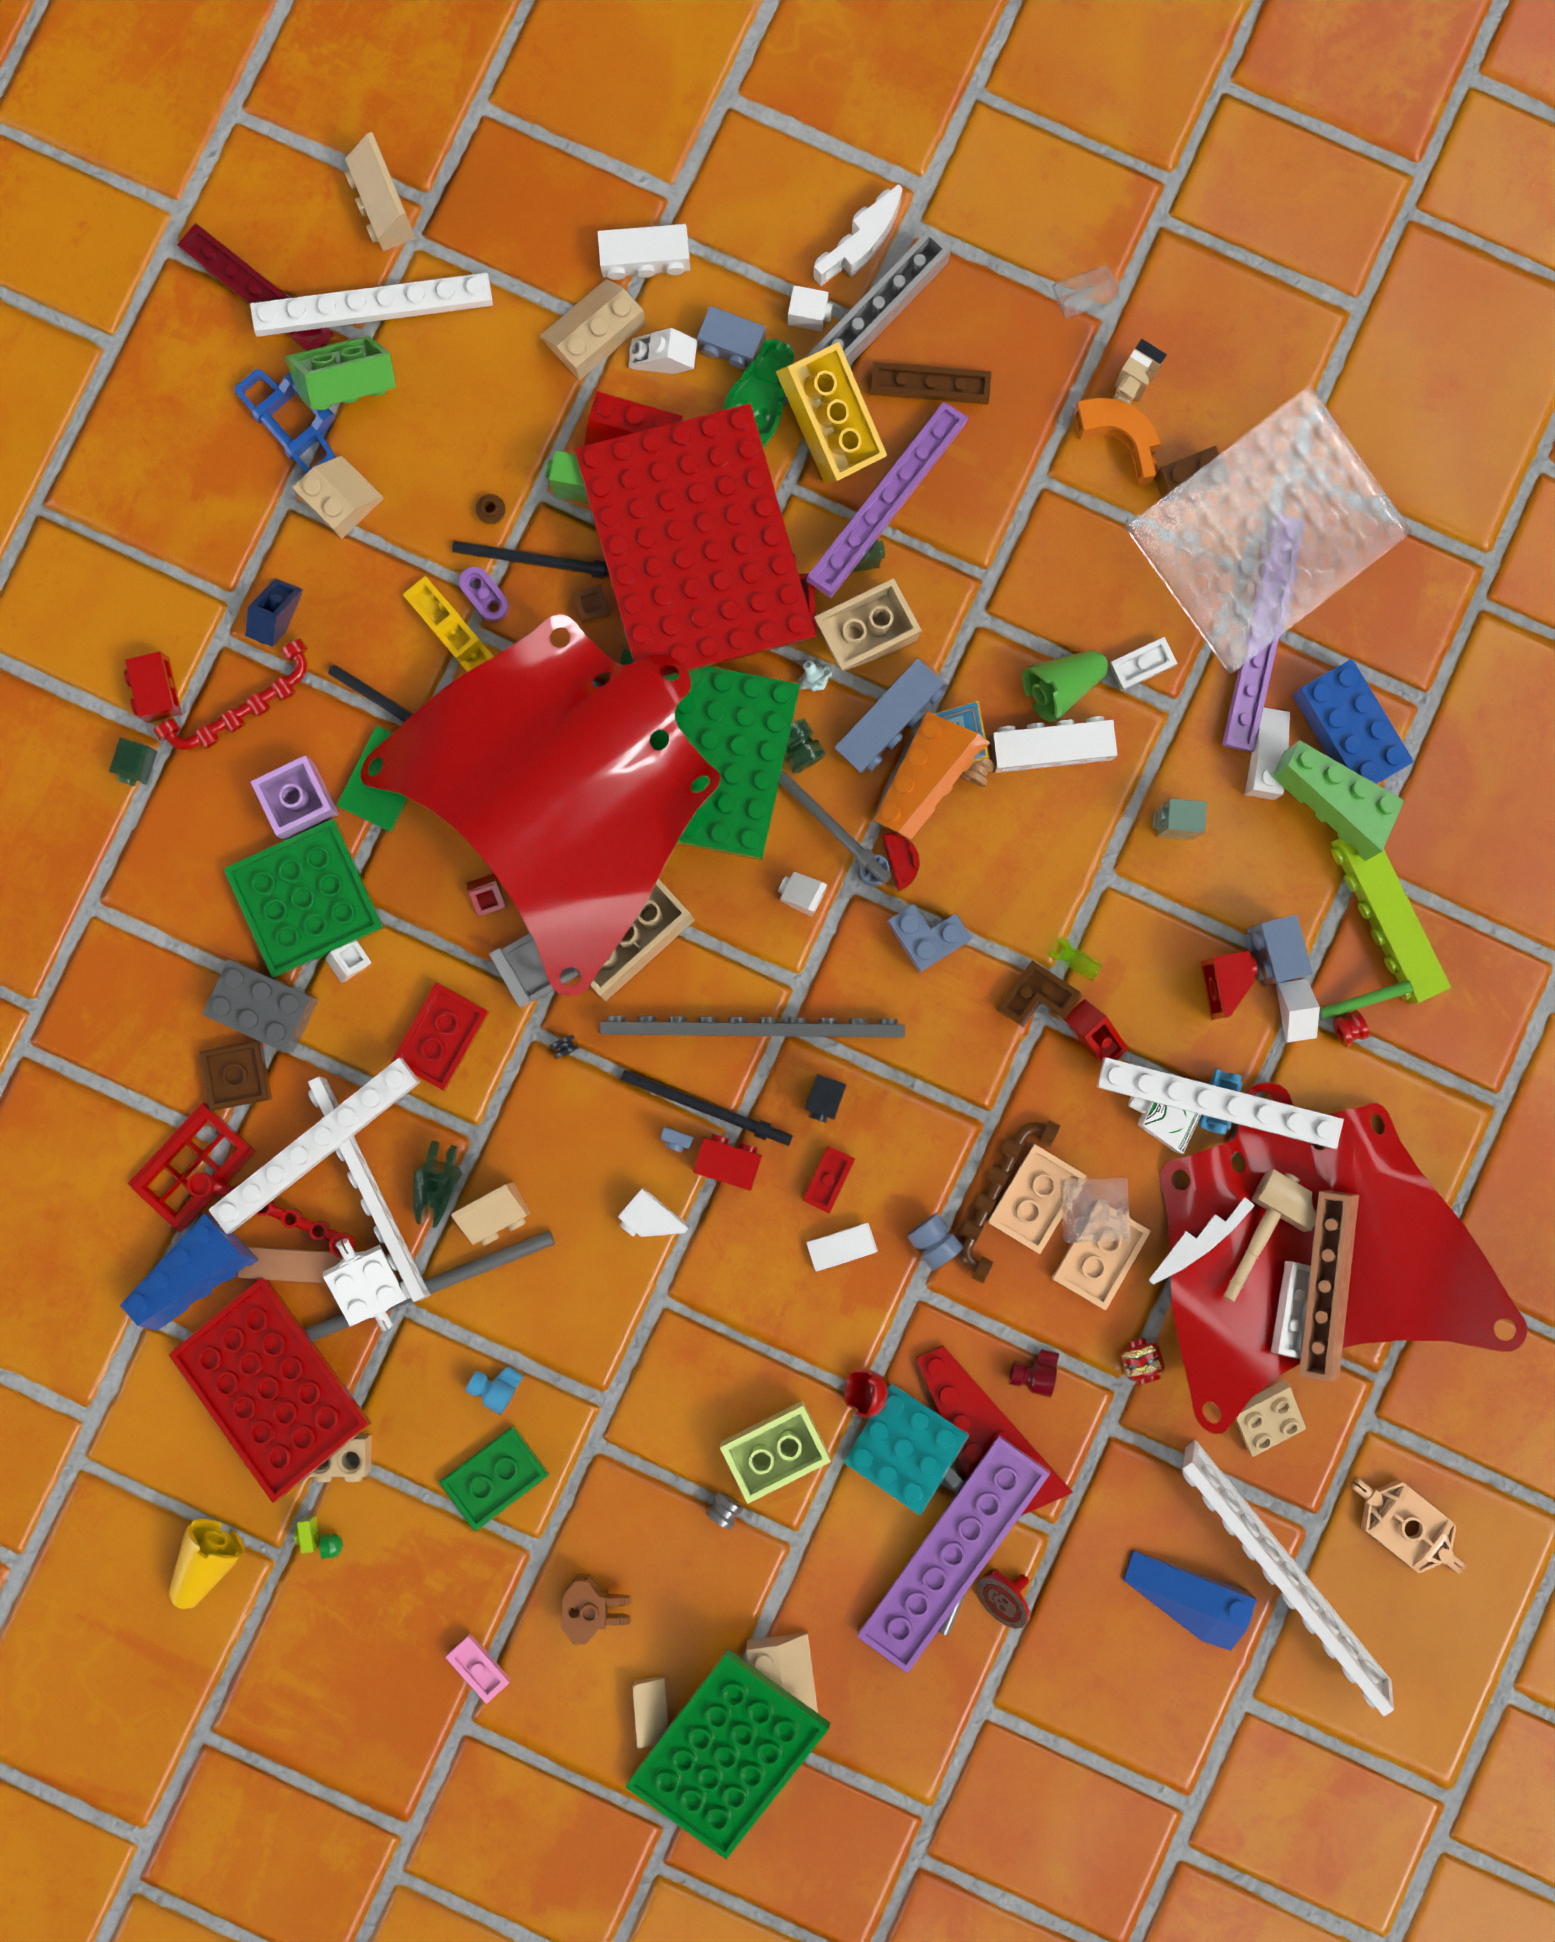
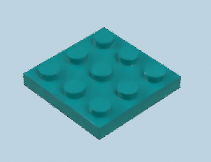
M891 1384L888 1388L885 1406L879 1414L870 1417L843 1463L918 1515H922L970 1434L895 1384Z

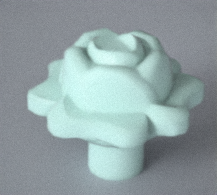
M809 660L803 664L804 673L798 678L801 689H810L814 692L823 690L829 682L828 678L832 676L830 666L815 664L812 660Z

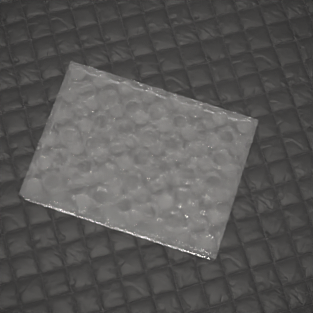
M1311 386L1297 394L1125 526L1127 532L1229 674L1238 670L1412 533L1407 523Z

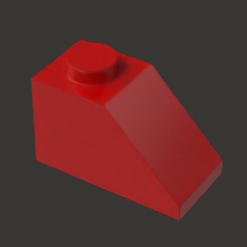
M1086 999L1073 1008L1066 1019H1063L1078 1040L1101 1064L1103 1058L1118 1060L1129 1050L1108 1017Z

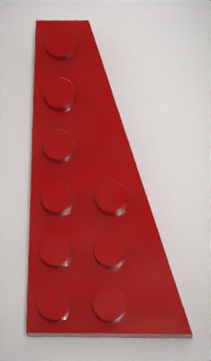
M944 1345L916 1357L940 1415L970 1434L958 1454L967 1479L997 1436L1000 1435L1050 1471V1475L1021 1516L1073 1493Z

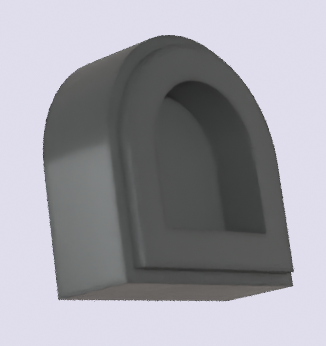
M951 1466L944 1479L958 1493L965 1481Z

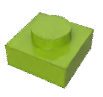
M316 1515L304 1516L297 1522V1526L294 1529L295 1543L300 1545L301 1554L314 1552L320 1546Z

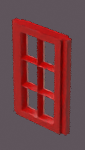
M201 1103L127 1184L174 1229L181 1233L217 1194L212 1192L208 1196L201 1198L192 1196L177 1213L165 1203V1200L180 1184L187 1189L188 1181L186 1178L202 1161L215 1171L211 1175L214 1180L227 1184L256 1151L214 1111H210L205 1103ZM208 1122L219 1134L202 1151L191 1139ZM225 1138L236 1149L218 1166L207 1155ZM187 1145L198 1157L180 1174L169 1163ZM165 1168L176 1181L159 1198L148 1186Z

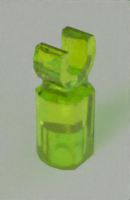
M1057 938L1056 942L1063 946L1064 951L1062 954H1056L1051 950L1048 953L1050 958L1057 961H1066V966L1093 981L1103 964L1078 948L1073 950L1069 941L1065 938Z

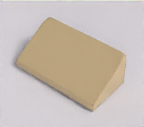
M665 1677L634 1679L633 1699L637 1748L655 1745L668 1728Z

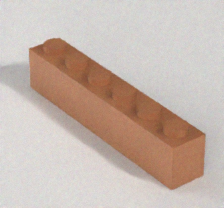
M1331 1190L1319 1191L1299 1373L1301 1377L1331 1382L1340 1376L1359 1194Z

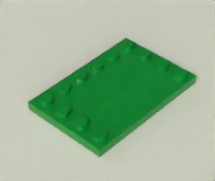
M727 1649L628 1779L625 1788L727 1860L827 1733L831 1722Z

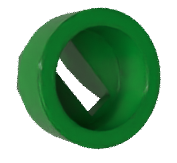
M321 1534V1559L337 1557L343 1548L342 1539L337 1534Z

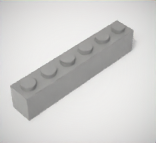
M928 229L807 356L839 342L850 366L948 264L951 248L931 229Z

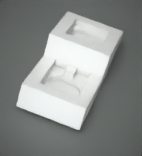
M868 1222L806 1242L815 1271L846 1263L878 1251Z

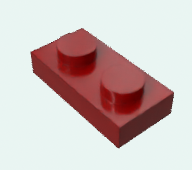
M827 1146L802 1201L830 1214L855 1158Z

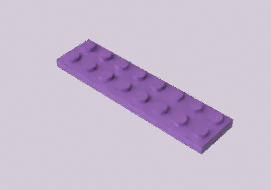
M998 1435L859 1630L857 1637L908 1674L1046 1481L1050 1471L1005 1438Z

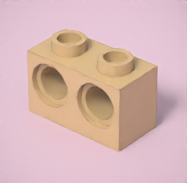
M372 1434L357 1435L329 1459L328 1466L321 1465L308 1477H313L314 1482H328L332 1480V1477H343L345 1482L362 1481V1477L367 1476L371 1472ZM352 1451L359 1456L360 1462L358 1466H353L347 1461V1452Z

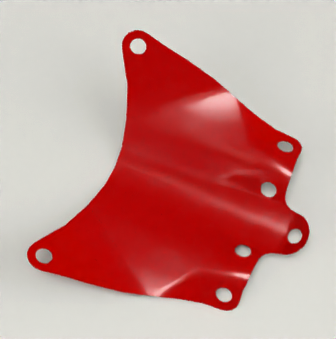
M562 614L553 615L546 619L520 641L445 686L383 743L375 748L367 756L361 769V780L364 785L400 793L423 805L450 824L475 849L509 894L532 934L550 985L556 992L565 996L579 995L591 985L601 967L618 946L646 904L677 841L692 817L714 793L721 781L720 773L699 754L675 721L676 706L689 693L691 688L690 675L685 666L677 659L666 655L649 656L628 665L618 664L602 652L583 633L576 622ZM558 627L566 628L570 633L569 643L562 648L554 647L550 642L551 632ZM664 665L676 667L679 671L678 679L674 681L666 680L660 674V668ZM603 672L611 674L610 680L603 686L594 687L592 685L594 678ZM659 729L665 730L669 735L668 745L662 750L653 749L650 745L652 733ZM375 758H382L383 766L381 771L375 776H370L368 773L369 765ZM698 777H709V784L704 790L697 793L692 792L691 785ZM569 967L578 969L581 973L580 982L575 986L564 985L560 980V974L564 969Z
M1272 1082L1259 1083L1250 1087L1245 1092V1094L1255 1096L1257 1093L1265 1091L1271 1095L1272 1101L1294 1106L1287 1089L1280 1084ZM1371 1103L1363 1107L1326 1114L1344 1119L1337 1149L1326 1147L1323 1150H1318L1309 1142L1238 1124L1237 1133L1231 1141L1186 1157L1173 1159L1162 1167L1160 1185L1167 1211L1169 1252L1172 1251L1186 1231L1197 1239L1215 1214L1226 1222L1244 1198L1255 1205L1234 1230L1213 1249L1183 1270L1170 1276L1172 1309L1192 1407L1196 1420L1207 1432L1213 1434L1224 1433L1253 1396L1280 1375L1301 1363V1359L1271 1353L1285 1261L1311 1266L1315 1226L1311 1231L1303 1232L1280 1218L1267 1244L1259 1254V1259H1256L1243 1284L1244 1288H1241L1235 1302L1233 1303L1223 1298L1230 1284L1229 1280H1232L1245 1255V1250L1248 1249L1250 1241L1266 1212V1209L1251 1200L1258 1184L1269 1170L1274 1169L1284 1176L1286 1173L1297 1177L1299 1179L1298 1184L1312 1192V1205L1316 1213L1319 1191L1331 1190L1359 1194L1343 1348L1365 1343L1391 1341H1443L1500 1352H1511L1518 1349L1525 1342L1527 1324L1524 1317L1509 1297L1489 1261L1466 1226L1417 1167L1400 1141L1388 1111L1382 1105ZM1374 1114L1379 1115L1384 1122V1132L1382 1134H1377L1371 1126V1117ZM1235 1152L1241 1153L1245 1160V1168L1241 1173L1236 1172L1231 1163L1232 1155ZM1183 1170L1188 1174L1190 1184L1187 1189L1178 1190L1173 1186L1171 1177L1174 1171ZM1509 1319L1514 1323L1516 1332L1512 1339L1501 1340L1495 1335L1494 1326L1498 1320ZM1206 1402H1212L1219 1408L1221 1413L1219 1422L1211 1423L1205 1418L1203 1406Z

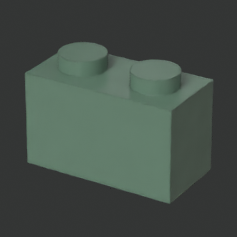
M1169 799L1159 807V811L1154 812L1153 829H1157V837L1193 840L1205 832L1207 802Z

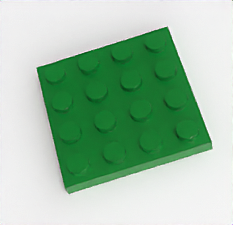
M335 819L326 821L224 868V872L272 978L282 976L329 954L334 949L356 942L384 929V925Z

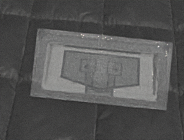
M1108 265L1052 285L1065 318L1119 299V281Z

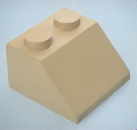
M343 456L314 466L292 487L297 495L341 539L384 499Z
M512 1182L455 1211L451 1215L473 1245L481 1241L482 1245L485 1246L500 1238L497 1234L498 1231L508 1227L511 1232L526 1224L524 1217L531 1213L515 1183Z

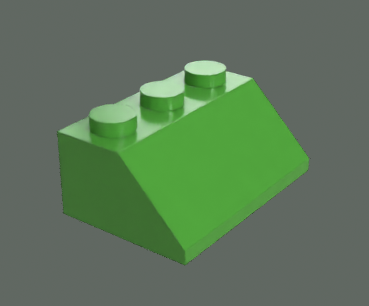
M370 336L284 356L301 400L314 410H326L331 407V404L339 402H356L359 400V397L366 395H383L387 390L396 388L390 353Z

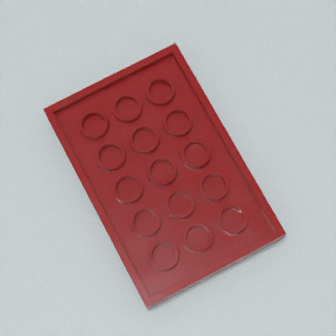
M263 1277L168 1354L272 1503L278 1502L372 1424L273 1285Z

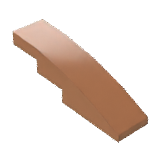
M247 1246L258 1258V1261L238 1271V1278L260 1279L263 1277L265 1280L326 1283L323 1271L336 1266L344 1258L335 1257L329 1250Z

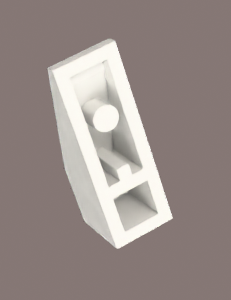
M1263 708L1255 749L1251 754L1245 795L1275 800L1283 795L1284 787L1272 776L1283 752L1289 748L1290 712Z

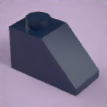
M275 578L248 606L245 636L273 647L286 633L303 589Z

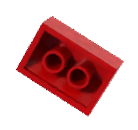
M596 391L588 417L584 446L683 421V416Z

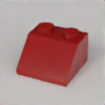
M1250 951L1216 956L1200 961L1211 1020L1231 1017L1255 982L1254 975H1257V963L1255 958L1250 956Z

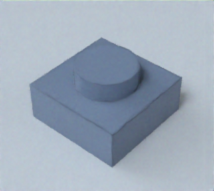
M664 1127L660 1139L666 1141L665 1147L682 1152L684 1147L690 1149L694 1137Z

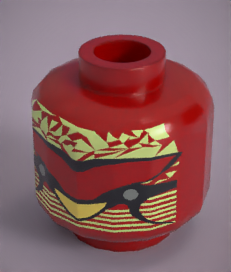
M1145 1337L1127 1342L1129 1348L1121 1353L1127 1378L1131 1381H1136L1137 1385L1161 1379L1160 1374L1164 1372L1165 1364L1158 1344L1154 1342L1147 1343Z

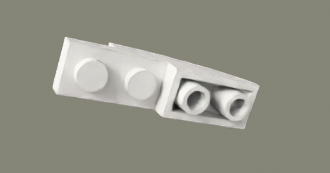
M899 184L892 190H884L877 197L876 202L869 208H861L853 217L852 234L843 237L838 243V247L831 253L825 252L818 257L814 265L813 278L820 286L843 269L852 277L874 256L886 239L897 216L902 196V187Z

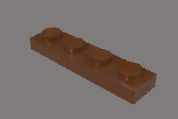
M873 362L870 395L988 404L991 371Z

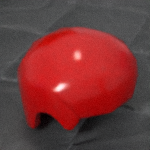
M860 1368L852 1370L846 1379L844 1388L846 1405L857 1411L855 1415L869 1418L879 1414L887 1402L888 1393L883 1377L873 1370Z

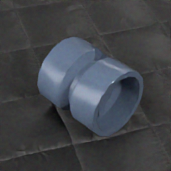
M938 1213L924 1220L906 1235L916 1249L924 1251L922 1258L932 1271L944 1265L964 1248L953 1233H946L948 1226Z

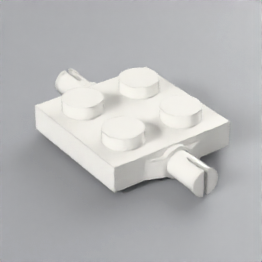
M348 1238L343 1239V1243L340 1240L336 1246L344 1259L336 1266L323 1271V1277L349 1326L351 1327L367 1318L375 1317L381 1331H386V1325L390 1329L393 1323L386 1311L390 1307L407 1300L380 1244L367 1251L355 1253Z

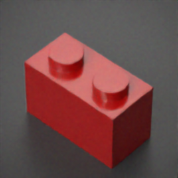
M158 651L125 659L127 669L124 670V678L128 687L132 688L134 698L130 699V703L135 716L150 723L182 715L168 656Z
M713 1133L711 1138L704 1137L693 1173L751 1191L762 1155L757 1154L758 1148L745 1143H741L738 1148L728 1144L729 1138Z

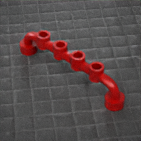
M296 639L281 649V653L287 662L293 660L295 662V669L291 674L276 680L264 691L252 695L240 706L225 712L213 723L198 729L192 736L188 738L179 737L177 733L181 728L174 718L168 719L153 729L159 741L167 740L173 747L179 750H190L199 745H202L204 749L212 747L220 741L217 734L227 728L229 733H233L241 729L245 725L242 718L248 714L253 713L255 717H259L271 709L268 702L278 696L280 701H284L296 693L293 686L298 684L307 672V661L304 653L308 650L302 639Z
M206 1172L193 1174L187 1182L189 1193L197 1198L208 1196L212 1192L225 1197L239 1186H229L216 1181ZM274 1200L267 1204L268 1210L266 1212L261 1209L256 1213L258 1216L269 1215L278 1219L286 1228L297 1227L304 1230L314 1240L325 1239L330 1241L329 1249L335 1257L343 1258L336 1246L340 1240L343 1243V1239L348 1238L353 1250L356 1248V1240L350 1233H339L331 1229L330 1224L324 1220L317 1222L303 1217L299 1209L286 1210L276 1206ZM290 1213L296 1216L295 1223H291L288 1220ZM317 1225H321L324 1228L323 1235H319L316 1232Z

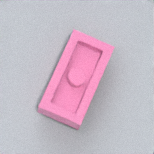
M471 1634L466 1636L445 1657L486 1704L511 1681L510 1677Z

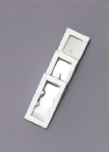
M1244 1198L1226 1222L1215 1214L1197 1239L1186 1231L1149 1281L1156 1284L1183 1270L1208 1253L1234 1230L1255 1205Z

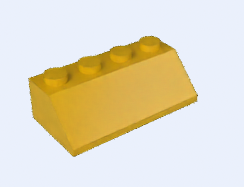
M839 342L776 371L824 484L838 481L887 456Z

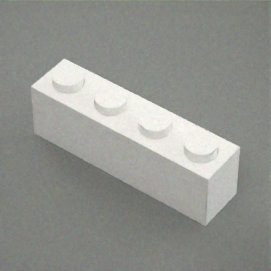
M1103 716L1087 718V723L1075 724V721L1070 719L1056 722L1057 726L1045 727V723H1033L1027 725V729L1015 730V726L997 728V732H994L990 737L992 758L995 763L994 773L1112 761L1117 756L1113 720L1105 721Z

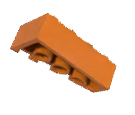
M927 711L873 821L911 840L936 810L935 806L944 795L947 796L954 788L952 785L963 771L967 772L973 764L972 760L981 750L983 751L989 745V742L980 734Z

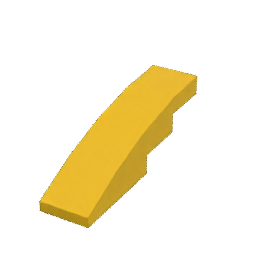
M426 576L402 594L467 672L494 657Z

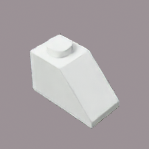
M793 872L791 878L785 876L778 889V892L782 894L780 901L813 917L826 891L827 884Z
M644 1187L618 1216L622 1220L620 1226L633 1237L636 1233L641 1237L685 1233L690 1227Z

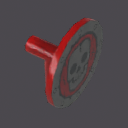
M995 1569L991 1575L984 1576L978 1582L977 1592L980 1601L996 1620L1014 1629L1023 1628L1030 1620L1027 1602L1020 1593L1029 1583L1027 1576L1020 1574L1012 1582Z

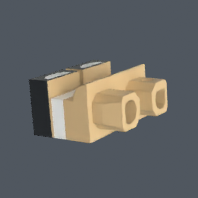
M1141 338L1119 374L1114 385L1117 388L1116 394L1112 399L1131 404L1133 399L1139 402L1148 382L1153 381L1167 354Z

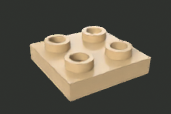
M1285 1380L1253 1396L1235 1419L1245 1446L1252 1457L1306 1429L1292 1390Z

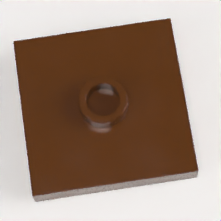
M257 1040L200 1051L210 1111L272 1100L262 1042Z

